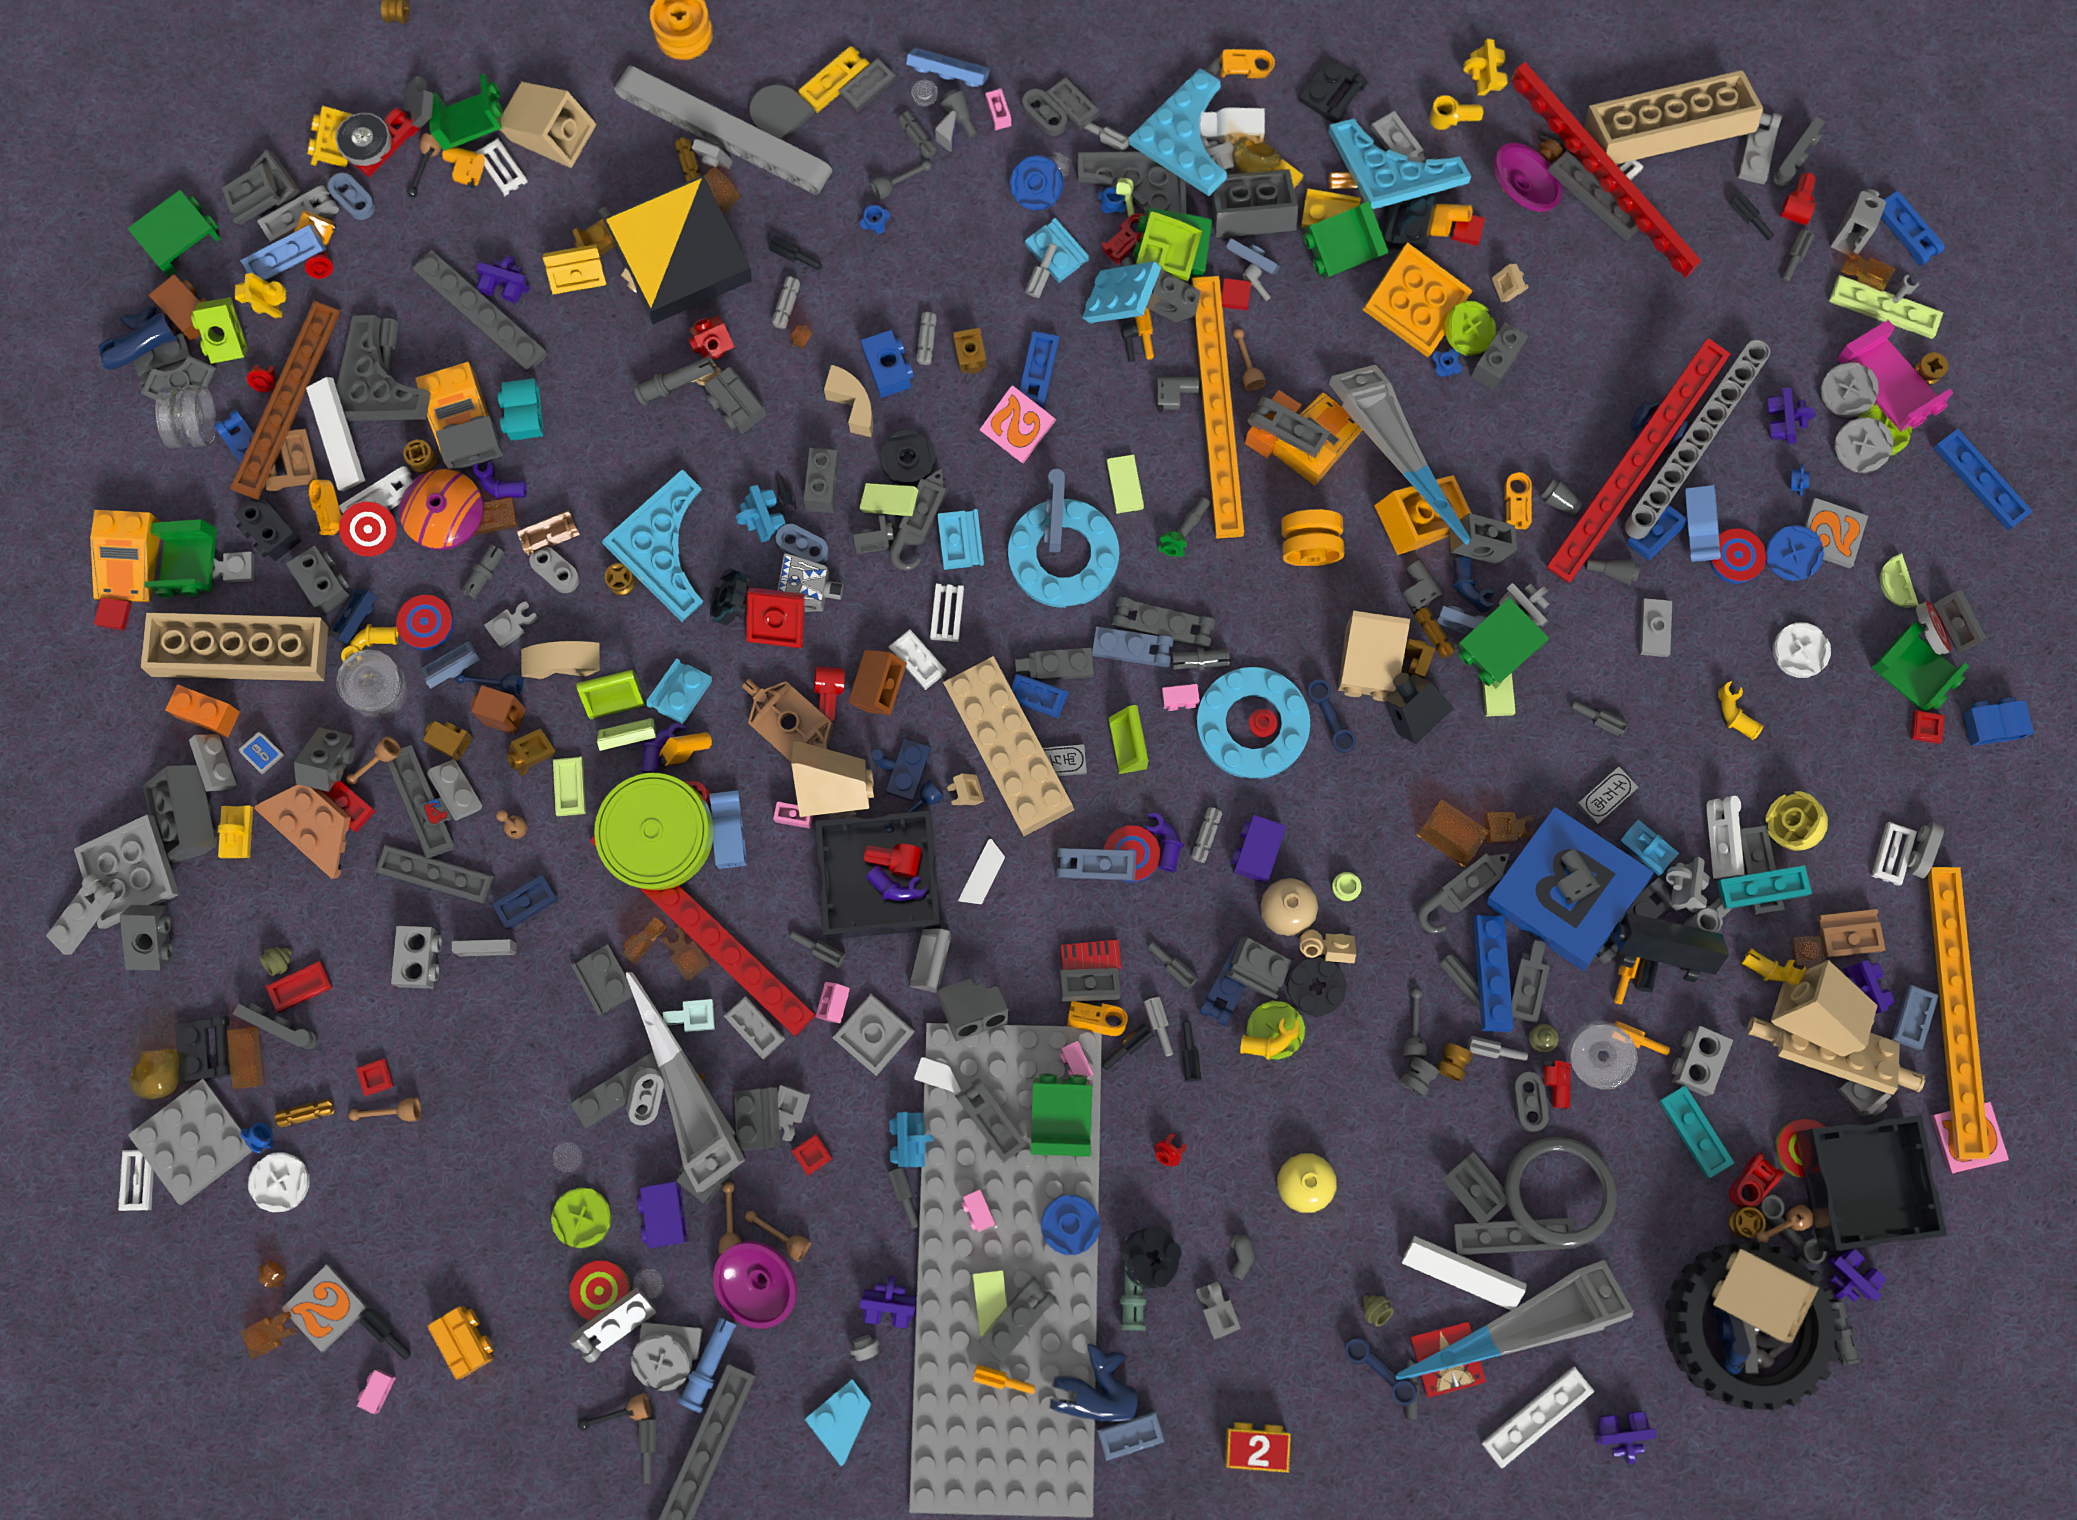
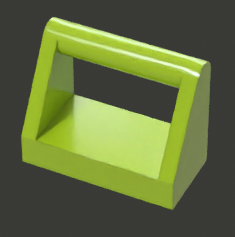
M633 670L576 683L578 693L589 719L645 706L640 680Z
M1128 706L1108 719L1119 774L1145 770L1149 761L1138 706Z

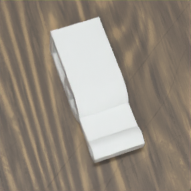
M1224 108L1218 112H1202L1200 136H1205L1206 139H1217L1220 143L1231 141L1236 144H1262L1265 133L1264 108Z

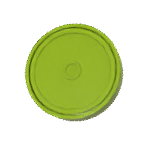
M645 773L623 781L606 796L596 817L594 834L598 854L606 868L616 878L631 886L642 889L665 890L686 882L700 870L707 860L712 847L714 826L707 803L692 786L667 774Z

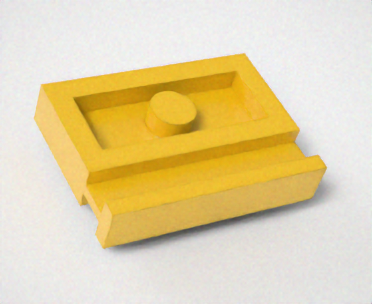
M1308 189L1301 228L1304 229L1311 224L1350 210L1359 205L1361 198Z
M597 244L543 253V260L553 294L606 285V277Z

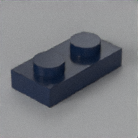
M356 588L327 635L339 642L348 644L358 634L359 625L364 617L372 612L377 596L368 590Z
M542 874L494 902L492 906L504 927L510 930L558 901V898L546 877Z

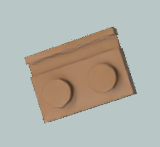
M1878 909L1818 916L1817 921L1820 924L1819 932L1824 958L1885 951L1881 924L1878 922L1877 917Z

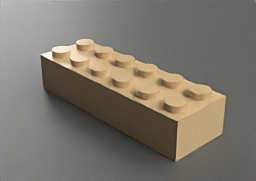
M1741 70L1590 105L1585 130L1615 164L1756 132L1763 107L1745 73Z
M146 613L141 668L151 677L324 681L329 627L320 617Z
M994 656L943 682L1023 836L1074 811L1067 793Z

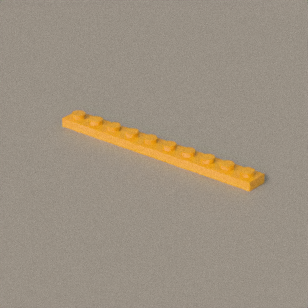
M1219 276L1192 278L1191 285L1201 290L1195 315V327L1216 539L1243 537L1244 525Z
M1932 867L1928 873L1955 1159L1986 1160L1990 1158L1961 869L1960 867Z

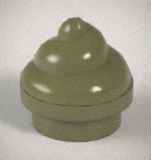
M269 947L264 950V954L259 958L266 971L271 976H274L277 973L282 974L287 970L292 950Z
M1538 1024L1529 1032L1528 1040L1530 1046L1535 1051L1548 1053L1556 1048L1559 1037L1557 1031L1551 1025Z
M1366 1295L1363 1298L1364 1318L1369 1323L1381 1326L1390 1319L1394 1310L1391 1307V1302L1385 1296Z

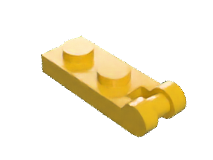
M851 46L799 89V95L818 113L839 95L841 88L867 68L870 63L866 59H861L859 52ZM852 64L853 67L849 69L846 65Z

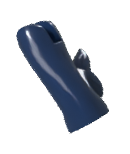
M153 306L142 309L137 315L128 314L122 316L120 321L135 331L107 339L99 344V354L105 369H118L162 344L178 340L176 330L165 312L155 315L157 307Z
M1087 1345L1095 1378L1104 1394L1098 1392L1088 1383L1077 1377H1054L1052 1387L1074 1392L1072 1401L1051 1398L1050 1409L1070 1416L1099 1421H1127L1133 1419L1137 1408L1136 1389L1115 1379L1112 1371L1125 1359V1354L1121 1352L1104 1354L1096 1345Z

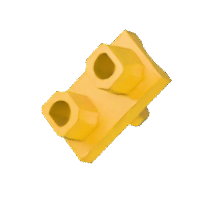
M1486 39L1484 46L1470 54L1471 59H1468L1463 64L1464 71L1472 74V79L1476 80L1477 95L1480 96L1486 95L1490 90H1501L1507 85V74L1497 72V68L1504 63L1505 51L1495 48L1494 40Z
M254 273L245 274V283L235 285V299L241 303H251L252 309L257 313H267L274 318L282 317V312L279 304L286 300V289L279 282L268 283Z
M221 806V821L218 826V833H220L219 858H250L252 806Z

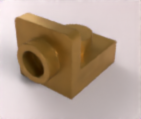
M603 219L585 231L580 228L572 230L576 238V247L597 244L600 256L613 248L606 233Z
M1408 639L1404 656L1411 658L1412 662L1407 673L1415 674L1424 679L1436 648L1429 646L1424 641Z
M540 728L512 741L507 752V761L512 769H516L520 776H524L527 774L529 767L553 757L555 749Z

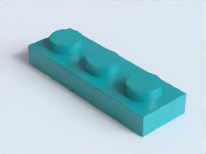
M1805 865L1717 881L1724 910L1812 894Z
M1686 1085L1658 1101L1706 1179L1713 1177L1734 1164V1161Z

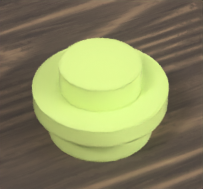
M1344 872L1336 876L1332 883V890L1338 899L1351 901L1360 894L1361 882L1355 874Z

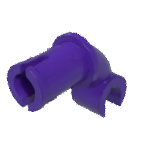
M489 461L488 468L484 473L481 471L479 463L474 464L473 471L477 479L488 493L496 497L497 501H501L502 498L527 497L525 480L501 481L496 479L495 481V471Z
M674 723L669 728L657 732L656 738L648 739L647 742L642 743L644 754L640 772L659 773V754L669 738L675 737L674 733L676 731H687L684 725Z
M1150 813L1147 815L1148 818L1157 820L1159 825L1155 827L1145 826L1151 834H1160L1163 837L1161 843L1164 846L1158 868L1168 872H1176L1180 848H1183L1184 844L1181 843L1176 830L1164 821L1160 814Z
M879 865L874 867L866 876V879L880 891L883 900H922L928 894L929 885L925 886L922 890L914 889L921 882V876L912 878L909 886L900 887L899 882H894Z

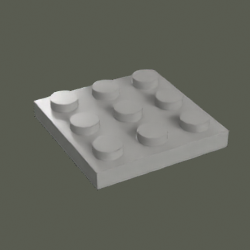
M145 815L74 849L83 880L88 875L95 873L102 879V885L109 887L115 893L111 903L96 921L98 928L106 929L119 923L120 914L130 905H158L179 895L153 815Z
M201 1079L128 1134L179 1205L185 1204L252 1152L246 1145L245 1139L240 1136L242 1128L205 1079Z

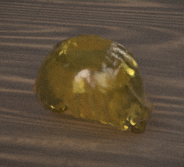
M1239 137L1238 140H1235L1233 158L1240 172L1271 171L1273 168L1280 166V154L1277 149L1269 146V144L1264 142L1255 144L1253 140L1247 137Z
M163 1049L142 1052L139 1062L135 1067H132L129 1077L132 1091L144 1099H157L171 1094L176 1089L179 1080V1057L177 1051Z

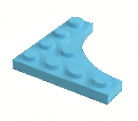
M1200 68L1129 137V143L1141 153L1210 196L1227 179L1226 171L1219 167L1206 152L1200 136V121L1202 112H1205L1208 103L1221 86L1220 80Z
M1355 119L1329 126V134L1365 202L1370 201L1372 209L1470 182L1471 175L1460 156L1449 159H1427L1426 163L1409 161L1406 155L1392 150L1385 152L1373 144L1374 140L1361 129Z
M683 470L677 473L604 538L602 542L681 622L688 618L703 603V600L690 585L685 573L682 572L678 557V532L682 518L688 506L702 490Z

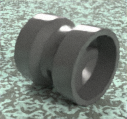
M1413 1057L1409 1064V1072L1402 1076L1399 1083L1413 1093L1425 1097L1429 1091V1083L1436 1079L1439 1070L1423 1059Z

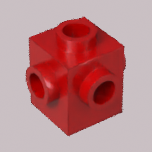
M719 315L711 319L703 318L698 320L693 327L689 328L692 334V338L688 339L694 353H700L703 358L710 355L715 360L723 356L725 351L734 348L725 324Z

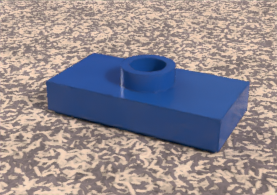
M1017 673L1010 687L1020 706L1057 719L1069 694L1064 689Z

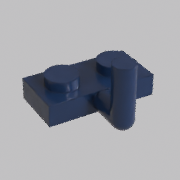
M904 739L897 760L884 757L880 749L872 751V759L876 766L893 771L886 789L887 794L914 801L931 752V747Z

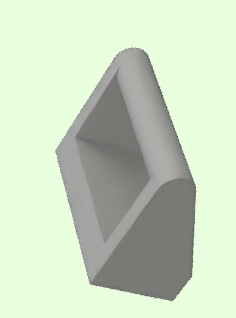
M924 929L922 931L910 987L938 993L951 941L950 931L944 929Z

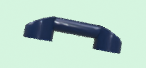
M1322 679L1312 681L1308 687V695L1313 703L1319 704L1334 734L1333 746L1335 750L1340 753L1352 751L1356 744V738L1350 730L1343 729L1329 701L1331 695L1330 685Z
M1355 1337L1349 1340L1345 1347V1354L1351 1362H1366L1393 1387L1392 1397L1396 1403L1407 1406L1415 1401L1417 1387L1411 1379L1396 1380L1397 1374L1371 1352V1345L1366 1339Z

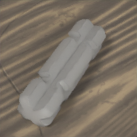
M790 276L785 278L784 289L781 291L776 306L777 311L772 318L773 326L780 329L787 327L788 316L791 314L796 299L795 294L798 293L800 287L799 280Z
M923 312L921 316L918 341L919 350H917L916 358L917 363L921 365H930L932 361L936 327V314L933 312Z
M1212 807L1207 809L1204 818L1206 821H1203L1196 841L1197 846H1194L1191 858L1197 862L1204 863L1207 859L1208 849L1212 845L1218 827L1216 824H1219L1222 816V811Z

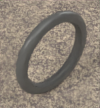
M1555 1136L1543 1137L1532 1141L1517 1152L1506 1172L1505 1194L1513 1217L1525 1231L1544 1243L1560 1247L1580 1246L1593 1241L1603 1234L1613 1220L1617 1209L1618 1196L1615 1179L1609 1166L1601 1156L1589 1146L1577 1140ZM1548 1151L1570 1152L1581 1157L1593 1168L1601 1182L1603 1196L1599 1213L1589 1225L1574 1232L1553 1231L1540 1225L1526 1211L1519 1190L1520 1178L1524 1168L1536 1156Z

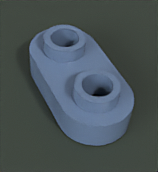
M338 173L330 178L328 182L329 192L353 218L365 220L372 216L375 211L373 199L349 174ZM348 187V190L345 192H340L342 188ZM360 205H366L363 209L358 210Z
M786 524L780 527L776 533L778 547L786 554L821 565L828 559L829 549L827 543L809 531L794 524ZM788 537L796 538L793 544L786 543ZM813 549L820 551L819 555L815 557L811 556L810 552Z

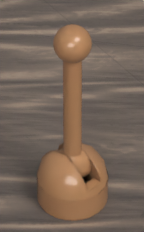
M1238 328L1234 330L1233 336L1238 339L1247 366L1243 376L1245 390L1261 389L1266 385L1264 374L1258 368L1252 367L1243 340L1244 331Z
M388 736L382 738L375 746L376 756L356 773L349 774L346 777V782L349 785H354L357 783L358 778L379 760L389 762L399 756L401 748L397 741Z
M499 810L496 813L497 820L504 821L503 829L507 836L512 839H519L526 834L528 826L522 817L517 815L508 817V813L505 810Z
M418 1097L406 1098L398 1104L397 1108L370 1111L352 1109L348 1116L350 1120L356 1121L360 1117L398 1114V1117L404 1121H419L421 1118V1103Z
M726 1182L723 1185V1191L726 1193L727 1233L719 1240V1255H722L732 1245L742 1242L741 1238L733 1233L732 1192L734 1191V1185L731 1182Z
M1797 1205L1787 1212L1785 1223L1767 1232H1759L1756 1239L1760 1243H1767L1770 1237L1789 1227L1796 1231L1805 1230L1813 1225V1214L1808 1207Z
M750 1210L745 1214L746 1221L755 1222L785 1242L786 1253L790 1258L799 1262L804 1257L811 1245V1241L800 1235L788 1238L758 1218L755 1211Z

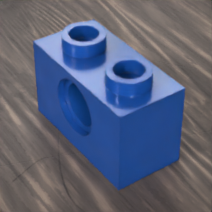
M892 330L861 340L862 350L880 398L911 388L910 378H913L914 375L909 361L904 363L901 356L905 351L900 337L895 339ZM887 360H892L895 362V364L890 367L882 365L883 362Z

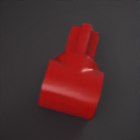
M1808 172L1800 175L1796 190L1789 193L1782 206L1784 211L1780 212V217L1805 226L1808 224L1816 205L1811 196L1816 177L1812 173Z
M816 666L814 692L820 694L819 711L832 722L835 720L836 697L841 695L844 689L845 669Z
M901 843L896 844V846L894 845L893 850L868 845L865 848L864 861L890 866L892 874L914 878L917 876L922 849L917 846Z

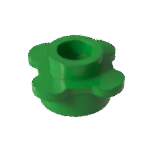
M1169 531L1161 535V544L1158 545L1160 552L1172 557L1184 556L1185 551L1183 548L1187 546V542L1182 534Z

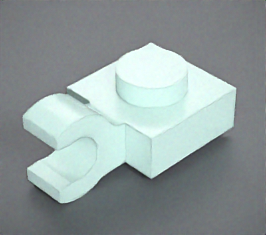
M713 1000L683 1002V1011L663 1012V1021L667 1026L684 1024L685 1032L715 1030Z

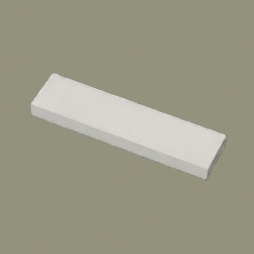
M325 377L306 387L338 491H345L364 482L365 478L333 378Z
M1416 1236L1413 1237L1403 1256L1402 1264L1509 1310L1517 1307L1526 1291L1525 1283Z
M1572 1367L1483 1440L1481 1444L1498 1466L1503 1468L1594 1393V1390L1579 1371Z

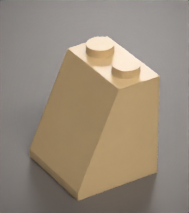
M521 82L506 107L503 116H501L502 129L500 130L510 141L572 168L594 130L596 123L568 91Z
M1353 611L1345 630L1338 691H1345L1344 694L1350 697H1361V694L1372 695L1374 700L1386 701L1396 690L1393 679L1401 674L1410 619Z
M800 741L793 742L791 764L800 817L869 809V798H874V780L872 769L867 770L864 759Z
M1828 960L1806 970L1798 985L1783 981L1771 1022L1784 1030L1844 1057L1853 1052H1860L1868 1045L1877 1005Z
M1740 1249L1738 1254L1734 1252L1726 1266V1269L1730 1271L1725 1282L1720 1280L1713 1292V1297L1716 1298L1714 1305L1783 1342L1792 1343L1818 1287L1745 1250Z

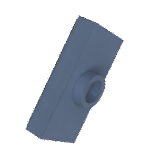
M1230 239L1226 246L1231 252L1272 275H1276L1281 267L1263 257L1266 251L1253 244L1247 248L1237 241Z
M469 641L422 667L420 670L425 682L431 689L448 678L460 675L465 668L480 659L472 643Z
M1911 984L1907 985L1891 1040L1916 1050H1922L1939 995Z
M1155 1411L1134 1417L1132 1420L1121 1421L1097 1429L1106 1461L1164 1443Z

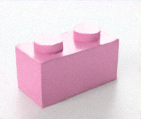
M1002 89L985 93L986 104L995 130L1011 126V116Z
M1197 684L1162 688L1163 708H1168V711L1178 710V707L1184 706L1186 709H1192L1199 705Z
M777 802L773 819L776 823L810 829L813 815L800 817L798 805Z
M825 982L816 1017L829 1022L841 1023L850 988L837 983Z
M1078 1041L1061 1048L1062 1053L1059 1055L1062 1062L1068 1064L1070 1070L1067 1072L1069 1075H1086L1087 1079L1094 1075Z
M981 1190L963 1197L964 1201L961 1203L965 1212H970L972 1219L969 1222L973 1230L977 1229L978 1232H981L996 1225Z
M380 1369L371 1372L366 1382L368 1384L365 1390H362L358 1396L359 1403L357 1406L373 1414L379 1413L396 1377Z

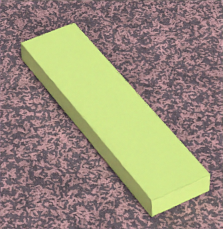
M1841 275L1837 277L1829 302L1884 322L1889 320L1895 326L1931 339L1936 335L1943 314L1941 311L1902 298L1898 303H1893L1894 294Z

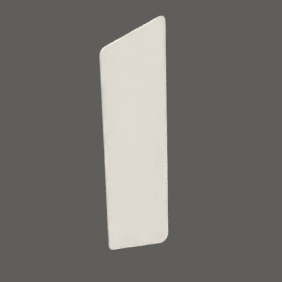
M992 839L988 840L958 901L982 905L1005 859V856Z

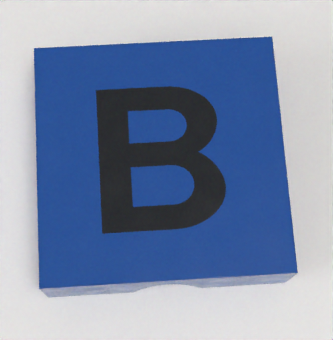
M1554 807L1490 894L1487 906L1499 915L1504 916L1505 919L1518 928L1537 936L1546 943L1549 949L1585 972L1608 940L1620 919L1629 911L1647 886L1654 871ZM1576 849L1600 883V887L1575 903L1567 905L1565 902L1566 898L1556 884L1571 874L1561 860V857L1570 850Z

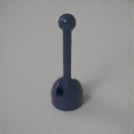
M464 673L455 677V681L460 684L466 681L500 686L504 693L516 697L521 695L524 684L522 675L514 673L505 675L501 680L466 676Z
M928 780L920 789V800L905 813L915 812L924 803L934 805L944 795ZM891 825L886 827L885 830L887 833H892L894 827Z

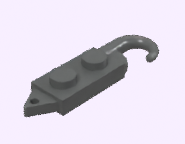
M941 469L925 480H920L917 486L919 491L913 515L904 516L900 523L898 533L889 553L890 561L900 570H912L921 561V558L917 557L913 562L905 563L900 559V552L904 544L918 545L926 540L947 493L943 485Z
M1486 853L1427 899L1420 906L1417 915L1421 927L1433 934L1446 930V925L1432 926L1427 920L1428 914L1439 905L1449 913L1460 912L1504 877L1503 871L1510 854L1488 856Z

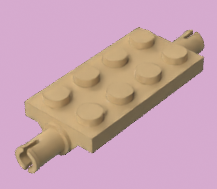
M1754 1016L1748 1023L1747 1034L1771 1041L1773 1046L1779 1047V1057L1891 1095L1896 1092L1898 1085L1916 1092H1920L1924 1086V1074L1900 1067L1899 1042L1870 1033L1866 1048L1860 1052H1853L1842 1057Z

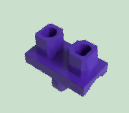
M507 255L503 262L495 260L494 266L481 262L478 263L476 270L480 277L477 288L482 294L493 296L497 285L504 287L501 293L503 299L512 303L518 302L522 292L528 294L530 285L526 284V277L521 275L522 267L515 266V258L513 256Z
M1791 387L1783 388V394L1768 397L1769 415L1785 413L1786 420L1770 422L1771 439H1788V444L1797 443L1795 421H1799L1800 428H1807L1808 420L1816 415L1814 408L1806 407V400L1797 401L1798 408L1793 409Z
M1869 960L1843 968L1846 977L1877 1005L1875 1014L1889 1010L1888 1006L1894 1002L1891 991L1887 988L1881 990L1876 980L1882 978L1883 974L1879 963H1870Z
M1855 1248L1846 1249L1838 1256L1831 1255L1827 1260L1845 1278L1842 1280L1837 1274L1832 1276L1830 1281L1837 1286L1833 1294L1838 1300L1848 1296L1854 1302L1860 1296L1853 1290L1855 1287L1868 1300L1873 1299L1877 1302L1882 1296L1878 1291L1887 1278L1874 1267H1870L1861 1276L1855 1269L1865 1258Z
M889 1276L888 1284L876 1283L875 1290L864 1289L860 1302V1308L863 1309L864 1322L871 1324L880 1323L883 1311L893 1313L892 1325L894 1327L907 1328L911 1316H914L917 1296L905 1295L906 1287L896 1286V1276Z
M1645 1411L1626 1413L1628 1430H1619L1617 1415L1599 1416V1434H1595L1596 1444L1601 1443L1604 1446L1621 1443L1620 1447H1612V1454L1614 1457L1623 1456L1627 1464L1635 1463V1454L1644 1453L1643 1444L1633 1445V1441L1657 1438L1656 1429L1649 1426Z

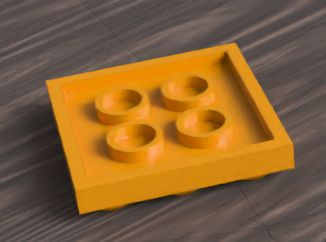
M1407 243L1403 246L1362 310L1423 355L1429 357L1445 334L1444 323L1447 313L1454 306L1466 301L1472 290Z

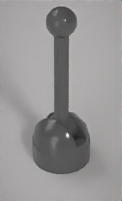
M925 160L921 166L892 180L884 176L877 177L870 181L871 188L877 199L882 200L891 194L894 184L923 170H931L932 164L930 161Z
M1413 988L1411 990V996L1414 998L1413 1036L1404 1043L1403 1057L1423 1059L1427 1057V1046L1425 1041L1418 1037L1419 999L1422 997V990L1420 988Z

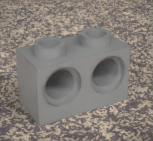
M396 926L392 985L400 988L434 987V981H438L439 965L436 964V954L442 948V937L438 935L439 931L432 927ZM424 936V946L419 950H415V940L418 937ZM417 965H421L422 974L420 977L413 979L411 976L412 969Z
M1702 1026L1695 1027L1691 1031L1688 1030L1681 1044L1685 1048L1682 1057H1677L1671 1069V1073L1675 1074L1672 1082L1680 1086L1686 1085L1689 1090L1703 1096L1712 1095L1733 1040ZM1701 1039L1706 1040L1710 1046L1708 1054L1703 1053L1699 1048ZM1691 1066L1699 1070L1700 1077L1698 1081H1694L1689 1075Z

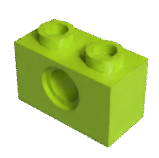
M231 297L198 303L191 314L194 328L200 331L202 337L200 341L204 355H208L211 364L243 358L248 351V346ZM212 326L220 327L225 335L215 334Z

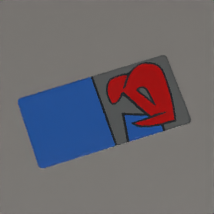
M442 798L419 805L428 826L453 819Z

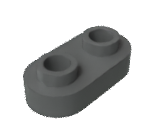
M1031 89L1024 94L1022 99L1023 111L1043 132L1050 136H1057L1065 131L1067 127L1066 113L1044 91ZM1037 103L1040 105V107L1033 108L1031 107V105ZM1051 121L1058 122V125L1052 126L1049 123Z
M1525 1072L1517 1076L1513 1083L1517 1121L1524 1130L1536 1132L1542 1130L1549 1120L1545 1085H1543V1079L1538 1074ZM1525 1082H1529L1532 1085L1531 1093L1524 1091L1523 1084ZM1530 1111L1536 1114V1121L1534 1123L1529 1122L1527 1119V1114Z

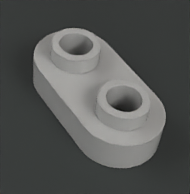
M543 546L534 550L535 553L530 556V565L539 576L561 593H569L577 588L580 577L571 564L550 547ZM541 557H548L545 563H539ZM562 574H568V578L566 580H559Z
M1930 822L1927 826L1923 825L1920 828L1916 840L1920 843L1917 851H1913L1910 855L1907 865L1911 867V874L1920 878L1927 876L1932 868L1944 834L1943 826Z
M645 1068L638 1071L632 1079L626 1111L631 1122L636 1125L649 1124L658 1114L664 1082L660 1073L653 1068ZM639 1105H644L642 1108L637 1109Z

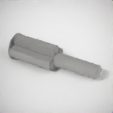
M1090 123L1084 127L1100 136L1101 142L1120 152H1126L1129 148V137L1108 126L1103 129Z
M1049 244L1040 267L1035 266L1024 291L1028 295L1035 298L1040 297L1050 274L1047 269L1057 248L1056 244Z
M1160 997L1149 998L1143 1003L1152 1031L1157 1030L1165 1056L1173 1055V1050L1165 1029L1169 1024Z
M1472 1035L1468 1040L1467 1050L1471 1053L1492 1058H1498L1501 1055L1522 1061L1528 1059L1526 1052L1501 1047V1042Z

